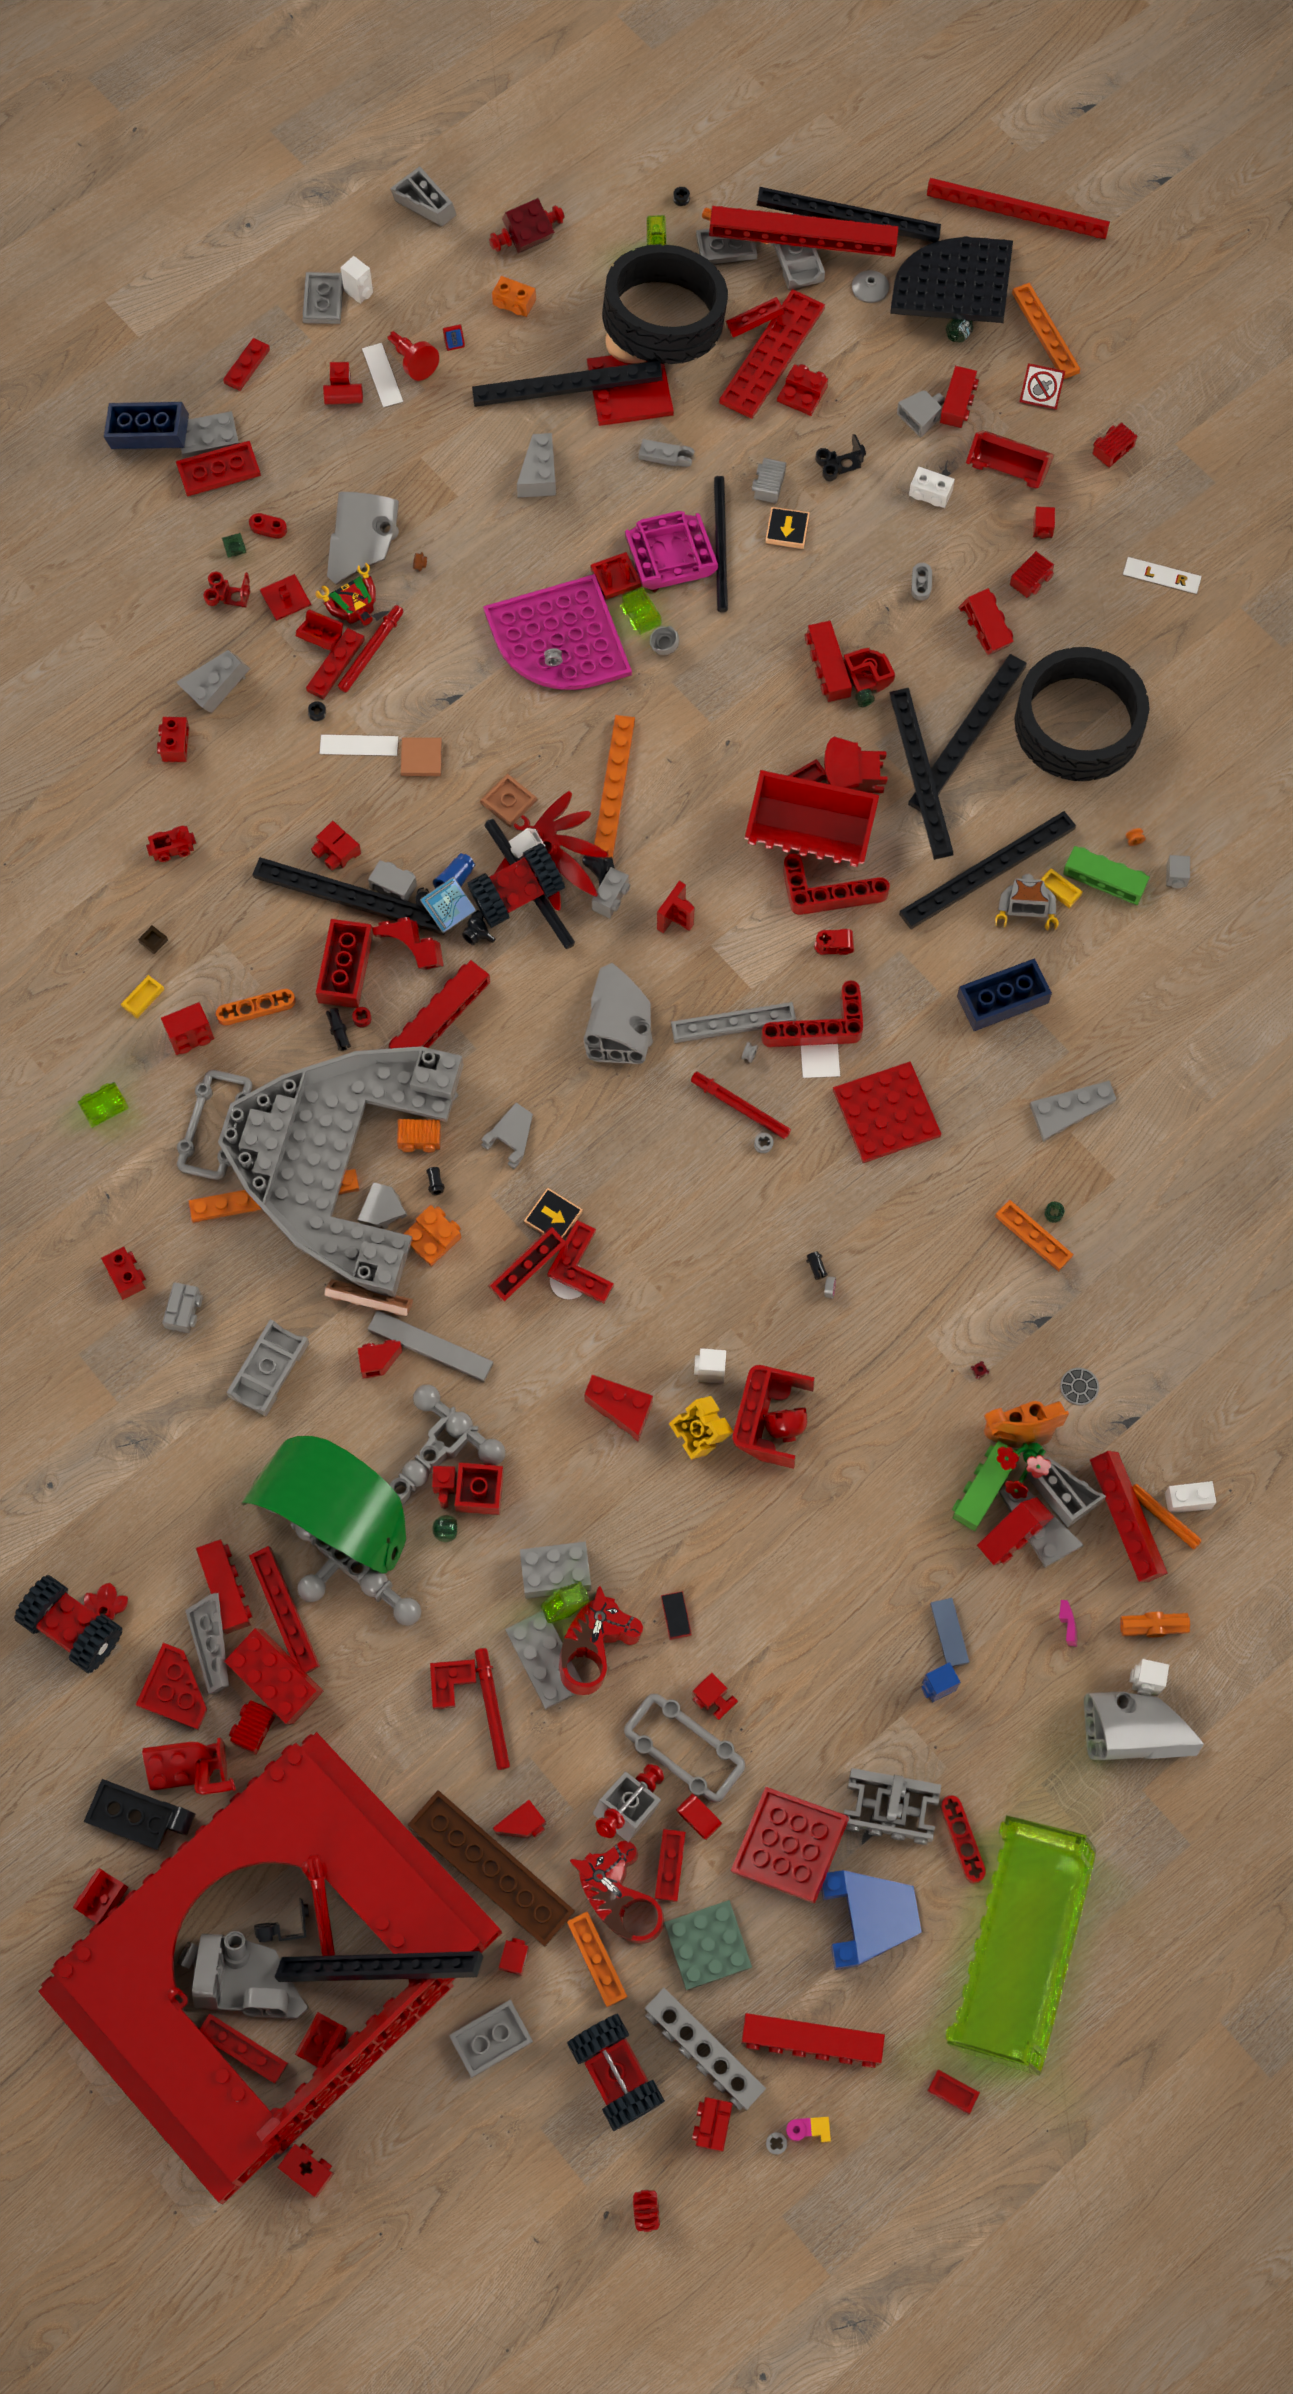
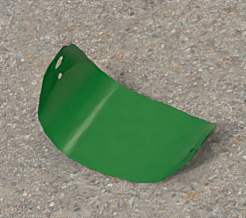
M295 1436L285 1440L257 1476L241 1503L243 1506L248 1503L273 1511L357 1562L383 1574L394 1569L406 1542L405 1516L402 1502L392 1487L373 1469L347 1450L327 1439L315 1436ZM396 1547V1548H397L396 1555H395L394 1559L392 1560V1557H391V1556H392V1552H393L394 1548Z

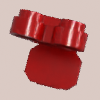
M220 572L210 573L208 582L211 588L205 590L203 594L205 603L209 606H216L221 600L223 604L247 607L251 591L249 574L245 573L241 588L230 587L228 580H224ZM239 592L241 600L233 601L231 599L232 594Z

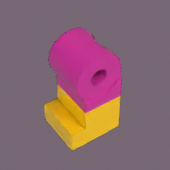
M829 2117L794 2119L786 2127L787 2136L792 2141H800L804 2137L820 2136L821 2143L831 2142Z

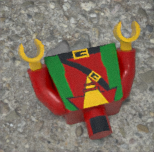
M365 563L366 572H362L359 565L357 567L358 573L363 575L362 579L359 576L330 594L326 586L321 587L325 593L324 595H321L318 590L316 591V597L324 600L323 604L331 616L343 621L346 620L350 624L360 620L364 626L369 625L373 621L370 614L374 611L373 604L376 602V588L372 577L368 575L370 566Z

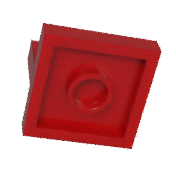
M678 881L657 911V930L662 933L667 930L672 921L689 931L694 926L695 907L686 900V884Z

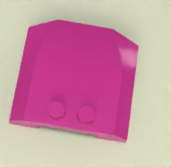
M676 511L638 521L636 527L630 531L628 529L625 531V537L642 586L654 590L709 577L718 570L716 557L701 516L698 513H695V516L685 515L683 511Z

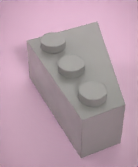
M420 166L390 188L396 202L440 226L445 225L456 216L453 203Z
M552 433L532 434L517 482L518 498L556 495Z
M227 650L176 683L202 708L212 713L251 668L237 655Z
M1046 1457L1045 1459L1051 1462L1049 1474L1035 1478L1032 1476V1472H1029L1027 1478L1068 1528L1099 1506L1106 1496L1089 1487L1086 1482L1070 1474V1471L1051 1458Z

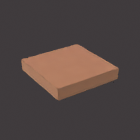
M402 738L401 776H441L442 738Z
M507 774L480 800V803L511 827L537 802V797Z

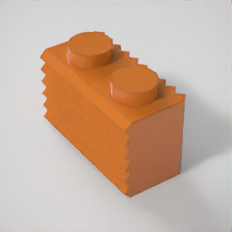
M398 1119V1149H402L403 1152L423 1149L424 1152L428 1153L435 1152V1149L440 1150V1120Z

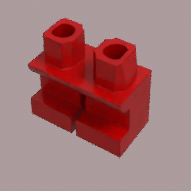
M334 821L330 822L316 836L317 842L311 848L312 854L317 858L322 857L325 853L329 855L324 860V863L331 871L339 866L344 868L351 858H356L361 854L360 844Z

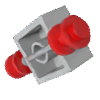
M653 1764L646 1765L643 1770L644 1773L638 1774L636 1778H633L625 1771L599 1800L593 1815L598 1818L595 1826L600 1836L613 1838L617 1833L629 1842L654 1814L661 1799L653 1792L656 1789V1784H661L664 1780L663 1771L659 1766Z

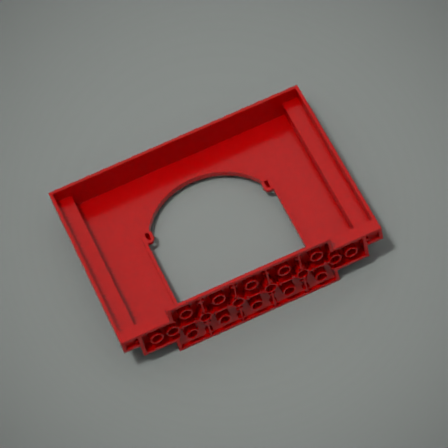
M317 1732L314 1735H308L302 1741L303 1745L301 1747L297 1743L288 1745L282 1751L281 1757L276 1761L273 1760L268 1763L264 1768V1772L259 1777L252 1778L242 1793L235 1794L225 1809H219L213 1815V1820L210 1823L202 1825L195 1832L196 1836L190 1841L182 1843L177 1849L178 1852L172 1858L168 1857L160 1865L161 1868L155 1874H149L143 1880V1885L139 1889L132 1890L125 1897V1902L119 1907L116 1906L111 1909L107 1914V1918L102 1923L95 1924L90 1929V1934L84 1940H78L72 1946V1951L68 1955L57 1959L53 1964L54 1968L50 1970L54 1976L48 1977L41 1984L42 1988L38 1990L41 1996L204 2187L222 2205L276 2153L281 2155L454 1987L452 1982L456 1978L408 1979V1986L396 1998L391 1997L383 2005L384 2010L379 2015H372L365 2024L367 2026L361 2032L356 2031L348 2039L349 2044L343 2049H337L331 2055V2061L325 2067L321 2065L312 2074L313 2078L307 2084L305 2082L302 2083L295 2090L294 2093L296 2095L280 2109L273 2108L270 2111L182 2010L187 2005L188 1998L175 1984L174 1951L178 1933L193 1904L211 1885L236 1870L267 1863L296 1866L302 1868L303 1873L307 1876L310 1873L308 1857L318 1854L321 1857L322 1870L326 1872L325 1879L393 1954L480 1951L482 1953L502 1934L501 1929ZM177 1994L183 1999L181 2003L175 1998Z

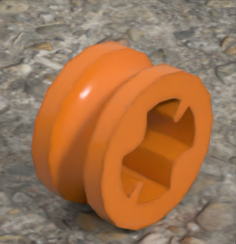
M1141 828L1132 829L1126 833L1125 836L1126 839H1129V846L1139 845L1146 840L1145 836L1142 835L1143 830Z

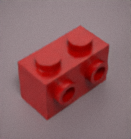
M163 717L162 724H159L158 728L161 742H157V753L161 755L163 762H187L189 738L187 717Z
M123 1246L101 1257L122 1300L146 1289L143 1284L146 1278L141 1269L136 1270L134 1264L137 1261L132 1251L127 1253Z

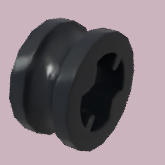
M677 187L674 190V203L678 206L687 205L690 201L689 190L686 187Z
M319 701L312 702L308 707L309 718L313 721L323 720L326 716L325 705ZM316 708L320 709L319 714H314Z

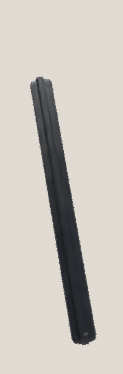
M715 476L716 560L718 563V570L716 571L718 612H727L725 481L723 476Z
M494 819L487 820L484 826L508 863L511 865L521 860L516 858L511 852V845ZM543 894L534 899L533 901L564 948H572L575 944L574 939L545 895Z

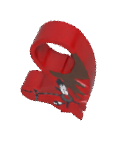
M601 1586L597 1588L595 1599L587 1603L580 1610L569 1626L560 1652L559 1671L561 1681L570 1692L577 1695L592 1694L602 1686L607 1672L604 1643H614L621 1640L627 1645H634L639 1642L643 1631L641 1621L622 1612L615 1603V1599L605 1597ZM584 1655L586 1658L594 1661L600 1670V1676L590 1683H581L574 1680L568 1673L567 1664L575 1656L578 1658Z
M620 1841L609 1851L603 1854L589 1853L583 1860L570 1859L571 1864L579 1871L582 1888L590 1904L600 1919L614 1933L636 1944L649 1943L660 1935L664 1927V1914L658 1902L651 1896L622 1886L627 1874V1867L634 1864L638 1858V1851L632 1842ZM637 1902H647L653 1905L658 1913L656 1927L652 1932L644 1936H634L628 1933L623 1924L624 1909H628L629 1906Z

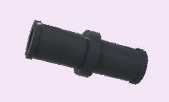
M332 1008L330 1012L326 1011L331 1026L330 1032L334 1035L338 1050L344 1051L351 1047L346 1034L347 1028L342 1023L339 1009Z

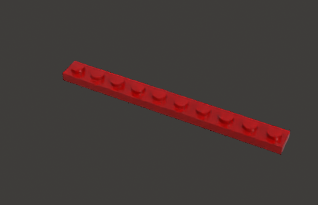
M930 178L928 183L927 196L959 203L1106 240L1110 221Z

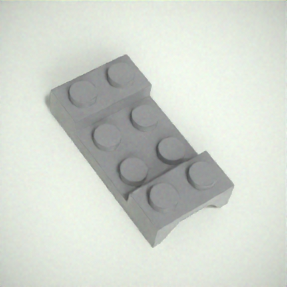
M771 243V246L774 245L782 266L783 277L788 290L824 282L825 271L816 248Z
M270 1319L227 1391L228 1397L267 1416L296 1361L301 1359L308 1347V1338L297 1336L283 1329Z

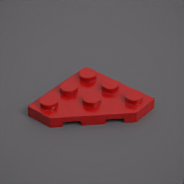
M163 1643L136 1702V1706L199 1731L208 1709L184 1650Z

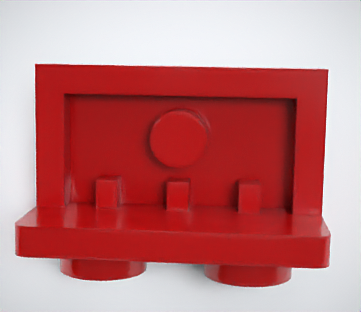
M309 609L306 612L305 621L296 630V637L331 651L342 636L343 623Z
M98 1868L82 1894L77 1898L73 1908L95 1923H102L107 1918L108 1912L117 1906L127 1891L128 1886Z
M317 2012L295 2055L318 2068L321 2065L325 2067L331 2061L330 2057L338 2045L340 2046L344 2042L347 2027Z

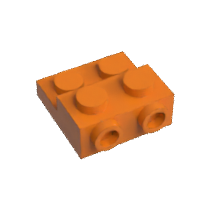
M432 1205L424 1210L416 1218V1222L404 1233L412 1236L413 1239L410 1247L431 1267L461 1239L460 1226L453 1220L449 1222L445 1218V1212L440 1207L434 1208Z

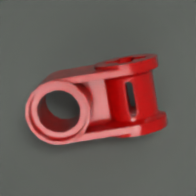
M851 929L821 930L816 935L814 949L820 955L851 954L854 952L853 931Z

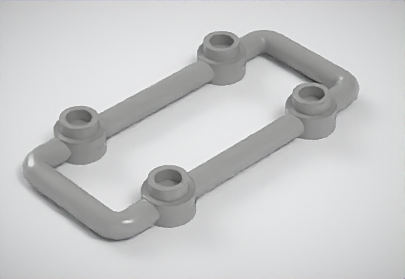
M210 1070L205 1074L203 1082L199 1083L195 1088L197 1101L185 1139L177 1144L179 1153L177 1167L181 1172L219 1180L226 1174L227 1167L231 1166L222 1149L217 1154L220 1163L218 1171L185 1164L187 1158L191 1157L195 1152L192 1141L204 1103L213 1094L210 1086L211 1081L215 1078L244 1085L243 1091L236 1095L235 1101L251 1093L252 1082L244 1076Z
M650 1694L624 1727L625 1736L635 1744L636 1751L639 1754H649L687 1783L690 1792L695 1796L702 1795L711 1802H720L744 1772L745 1761L734 1752L733 1744L729 1741H720L680 1711V1705L675 1700H666L659 1694ZM654 1702L662 1707L663 1715L666 1718H676L713 1746L720 1759H730L737 1765L716 1793L707 1788V1782L704 1778L692 1777L653 1747V1741L649 1736H639L633 1731Z

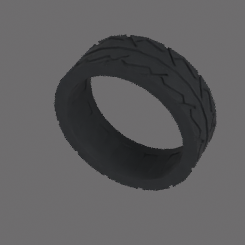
M656 244L635 248L634 251L630 250L613 263L614 266H611L606 276L602 320L606 332L622 350L648 362L660 360L661 364H681L705 355L716 345L715 342H718L723 330L728 289L720 271L707 258L680 246ZM666 282L679 285L696 294L706 304L710 312L704 318L689 325L678 327L660 326L646 322L632 314L623 305L620 296L630 288L643 283Z
M1072 647L1047 655L1030 669L1022 683L1014 717L1015 732L1018 733L1016 736L1022 750L1043 771L1071 781L1097 780L1119 771L1134 757L1146 728L1150 708L1149 697L1146 695L1147 690L1143 680L1123 659L1107 651L1102 652L1101 649ZM1072 678L1091 680L1106 686L1121 699L1129 713L1131 729L1118 742L1103 749L1077 750L1054 741L1043 732L1036 722L1031 702L1041 690L1060 680Z

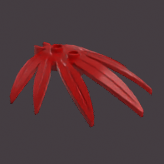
M568 791L558 798L543 813L534 826L530 825V820L524 815L521 816L524 820L523 826L514 823V827L521 832L526 828L536 829L559 872L581 890L592 896H598L597 890L585 870L574 858L560 848L563 846L573 852L590 857L606 858L609 856L606 851L588 841L557 834V831L568 830L581 825L591 816V812L581 811L557 819L567 809L572 798V792ZM506 858L500 863L495 873L510 865ZM559 891L548 897L556 911L561 910V895Z

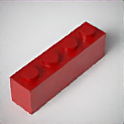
M831 620L808 625L805 641L811 647L810 657L817 666L815 667L817 679H821L822 682L820 685L822 695H826L828 702L850 698L852 685Z
M553 1227L548 1228L501 1272L488 1287L501 1301L505 1302L567 1242Z
M219 1539L197 1547L196 1551L210 1593L219 1594L224 1633L229 1634L251 1626L249 1619L253 1618L249 1605L245 1606L242 1598H245L246 1595L242 1584L237 1585L235 1578L239 1577L235 1564H230L229 1557H232L229 1545H224L222 1540Z

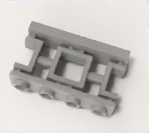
M851 1768L848 1789L859 1792L856 1811L844 1810L843 1814L849 1817L846 1830L852 1832H859L860 1829L868 1830V1834L873 1836H882V1833L889 1834L892 1839L900 1841L910 1838L914 1839V1843L927 1845V1842L933 1841L935 1826L924 1824L926 1805L937 1806L939 1803L940 1784L903 1778V1781L907 1782V1792L932 1796V1798L923 1796L921 1808L908 1806L909 1793L901 1795L900 1799H903L900 1820L890 1821L886 1820V1817L879 1816L882 1795L890 1797L894 1776ZM856 1782L885 1787L887 1789L878 1788L876 1800L863 1798L865 1785L856 1784ZM861 1807L874 1809L872 1821L881 1823V1825L853 1820L850 1817L859 1819ZM906 1815L919 1817L917 1830L926 1831V1833L896 1828L895 1826L904 1827Z

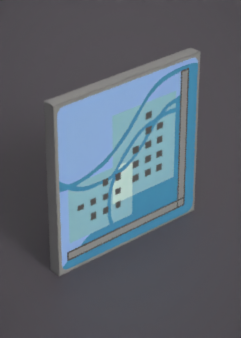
M454 877L420 899L442 933H445L477 911Z

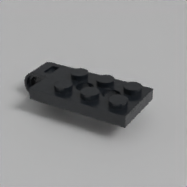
M102 1779L84 1819V1823L158 1851L167 1829L187 1836L196 1814L165 1801L162 1802ZM112 1803L120 1804V1811L116 1815L109 1814L108 1808ZM133 1811H140L141 1819L136 1823L130 1822V1814Z

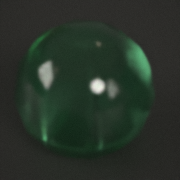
M450 1515L439 1516L432 1525L434 1537L444 1543L452 1542L457 1536V1520Z

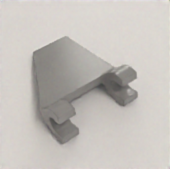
M515 1103L497 1125L484 1135L481 1146L489 1150L497 1138L515 1150L508 1158V1165L515 1169L524 1157L533 1114L518 1103Z

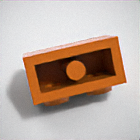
M501 276L492 292L493 305L500 309L509 310L516 315L527 317L536 301V288Z

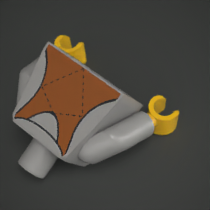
M1026 874L1022 876V879H1015L1014 884L1001 894L998 908L1000 913L995 918L996 926L997 921L1003 919L1005 921L1004 927H1006V912H1008V915L1047 917L1048 914L1049 918L1045 923V929H1049V922L1054 924V930L1058 927L1059 921L1054 915L1056 914V897L1045 887L1044 881L1034 880L1032 875Z

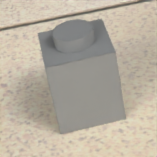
M1170 855L1166 864V886H1172L1173 888L1187 887L1190 880V856Z

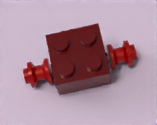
M539 198L505 212L502 218L506 228L501 229V234L496 235L494 232L490 234V246L493 250L496 249L499 252L501 251V246L506 244L510 247L513 242L517 252L521 253L546 242L555 233L552 224L555 222L559 225L563 223L565 218L564 212L555 205L552 207V211L548 213L543 209Z

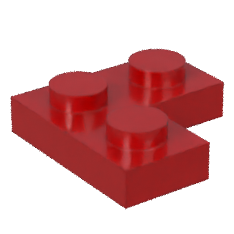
M475 1659L430 1663L433 1709L456 1707L454 1685L477 1683Z

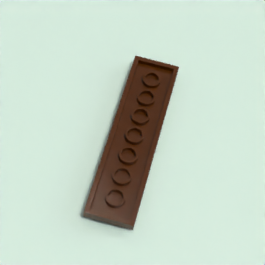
M439 1790L436 1791L408 1823V1826L544 1947L548 1945L575 1913L572 1907Z

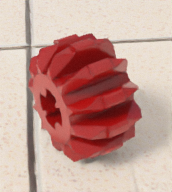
M655 2190L635 2192L633 2195V2210L636 2229L644 2232L657 2230L660 2226L657 2193Z

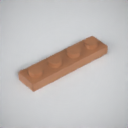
M331 1279L325 1288L324 1296L331 1297L334 1300H344L354 1305L372 1307L377 1311L392 1312L397 1316H407L413 1305V1299L397 1295L393 1298L377 1294L361 1286Z

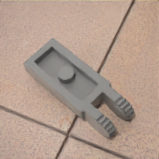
M643 439L639 451V459L672 466L690 467L692 460L689 457H692L695 451L687 446L680 447L678 445Z

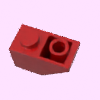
M387 1340L383 1342L384 1344L375 1345L374 1343H367L358 1348L363 1379L385 1375L402 1353L401 1342Z

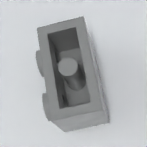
M610 867L597 890L598 896L592 898V910L607 918H611L614 911L618 910L623 895H626L630 889L629 875Z

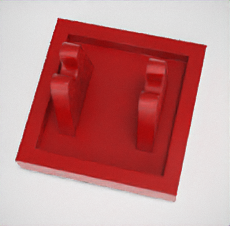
M627 552L590 565L605 600L641 587V581Z

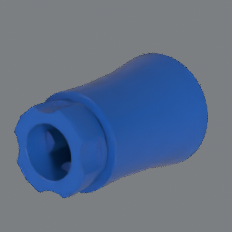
M460 853L433 880L434 887H439L452 877L462 887L475 867L473 859L466 854Z

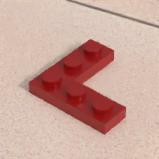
M577 1220L566 1239L567 1243L559 1251L547 1276L605 1304L614 1287V1283L578 1266L596 1233V1229Z

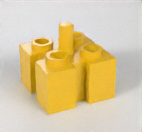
M712 1396L696 1399L685 1409L687 1412L679 1414L669 1423L677 1438L683 1437L685 1443L682 1446L691 1460L707 1456L717 1447L716 1443L723 1442L733 1433L725 1417L719 1418L717 1413L720 1409Z

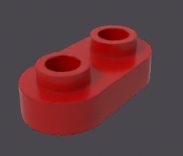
M256 513L249 519L250 529L256 534L280 539L287 533L286 522L281 518Z

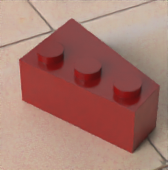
M989 588L967 597L958 607L961 612L965 611L969 617V620H967L969 626L974 625L978 632L976 637L987 655L1004 649L1014 642L1013 633L1010 628H1007L1004 622L1005 616L998 609L996 597L990 592Z
M591 1375L584 1394L585 1402L639 1442L653 1405V1395Z
M1038 1497L1023 1501L977 1546L993 1565L1000 1563L1004 1565L1013 1558L1012 1554L1017 1549H1022L1028 1543L1027 1540L1039 1533L1054 1516Z

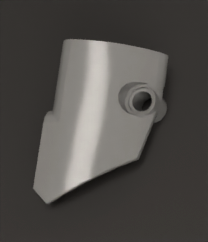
M358 492L338 493L335 533L331 535L327 577L336 585L358 572V565L360 570L366 568L365 563L370 566L385 560L391 540H394L399 533V529L396 526L398 500ZM390 526V530L385 533L386 527Z
M1127 1692L1087 1693L1084 1697L1087 1752L1092 1760L1197 1756L1204 1745L1187 1723L1158 1697ZM1118 1697H1119V1699H1120V1705H1119V1706H1118V1704H1117V1699H1118Z

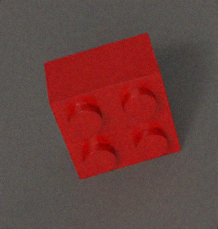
M200 1002L161 1017L166 1034L176 1055L188 1053L192 1048L199 1045L205 1046L211 1040H214L212 1030Z
M459 1463L455 1496L456 1512L500 1515L504 1478L503 1466Z

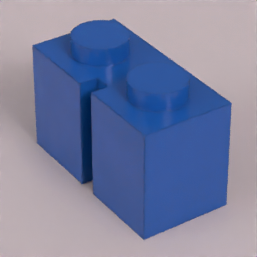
M949 1662L927 1673L922 1681L923 1686H921L925 1697L927 1699L930 1698L933 1703L955 1692L961 1682Z

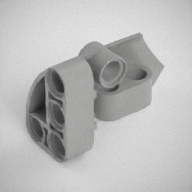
M610 963L600 968L591 999L592 1011L584 1035L586 1054L589 1059L596 1062L641 1064L645 1061L648 1048L653 1043L651 1003L623 971L613 963Z
M238 1931L230 1932L227 1936L201 1934L192 1985V1998L195 2009L242 2011L243 2014L251 2017L298 2019L308 2010L293 1982H278L275 1979L280 1963V1958L275 1949L247 1941L244 1935ZM233 1945H240L237 1948H231Z

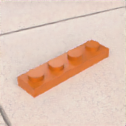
M1010 1199L995 1214V1217L1058 1272L1072 1259L1073 1253Z
M588 1911L567 1921L606 2008L628 1998Z

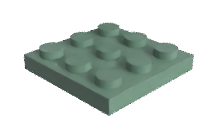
M730 1900L664 1922L686 1991L752 1968Z

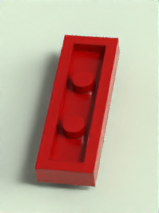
M775 297L725 322L734 338L785 313L778 298Z
M253 338L223 378L224 384L241 391L270 351V346Z
M663 1829L655 1891L656 1900L678 1901L686 1834L684 1831Z

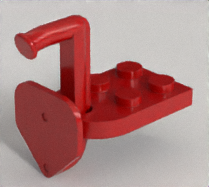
M221 1737L217 1738V1743L207 1746L199 1742H183L147 1747L142 1750L150 1791L195 1785V1792L201 1795L236 1790L233 1779L229 1778L227 1781L225 1743ZM219 1769L222 1782L209 1784L213 1771Z

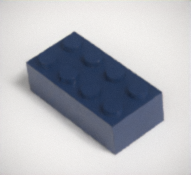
M182 402L109 403L104 438L111 449L184 448L189 413Z
M1034 958L959 986L957 998L973 1031H977L1048 1004L1052 992Z

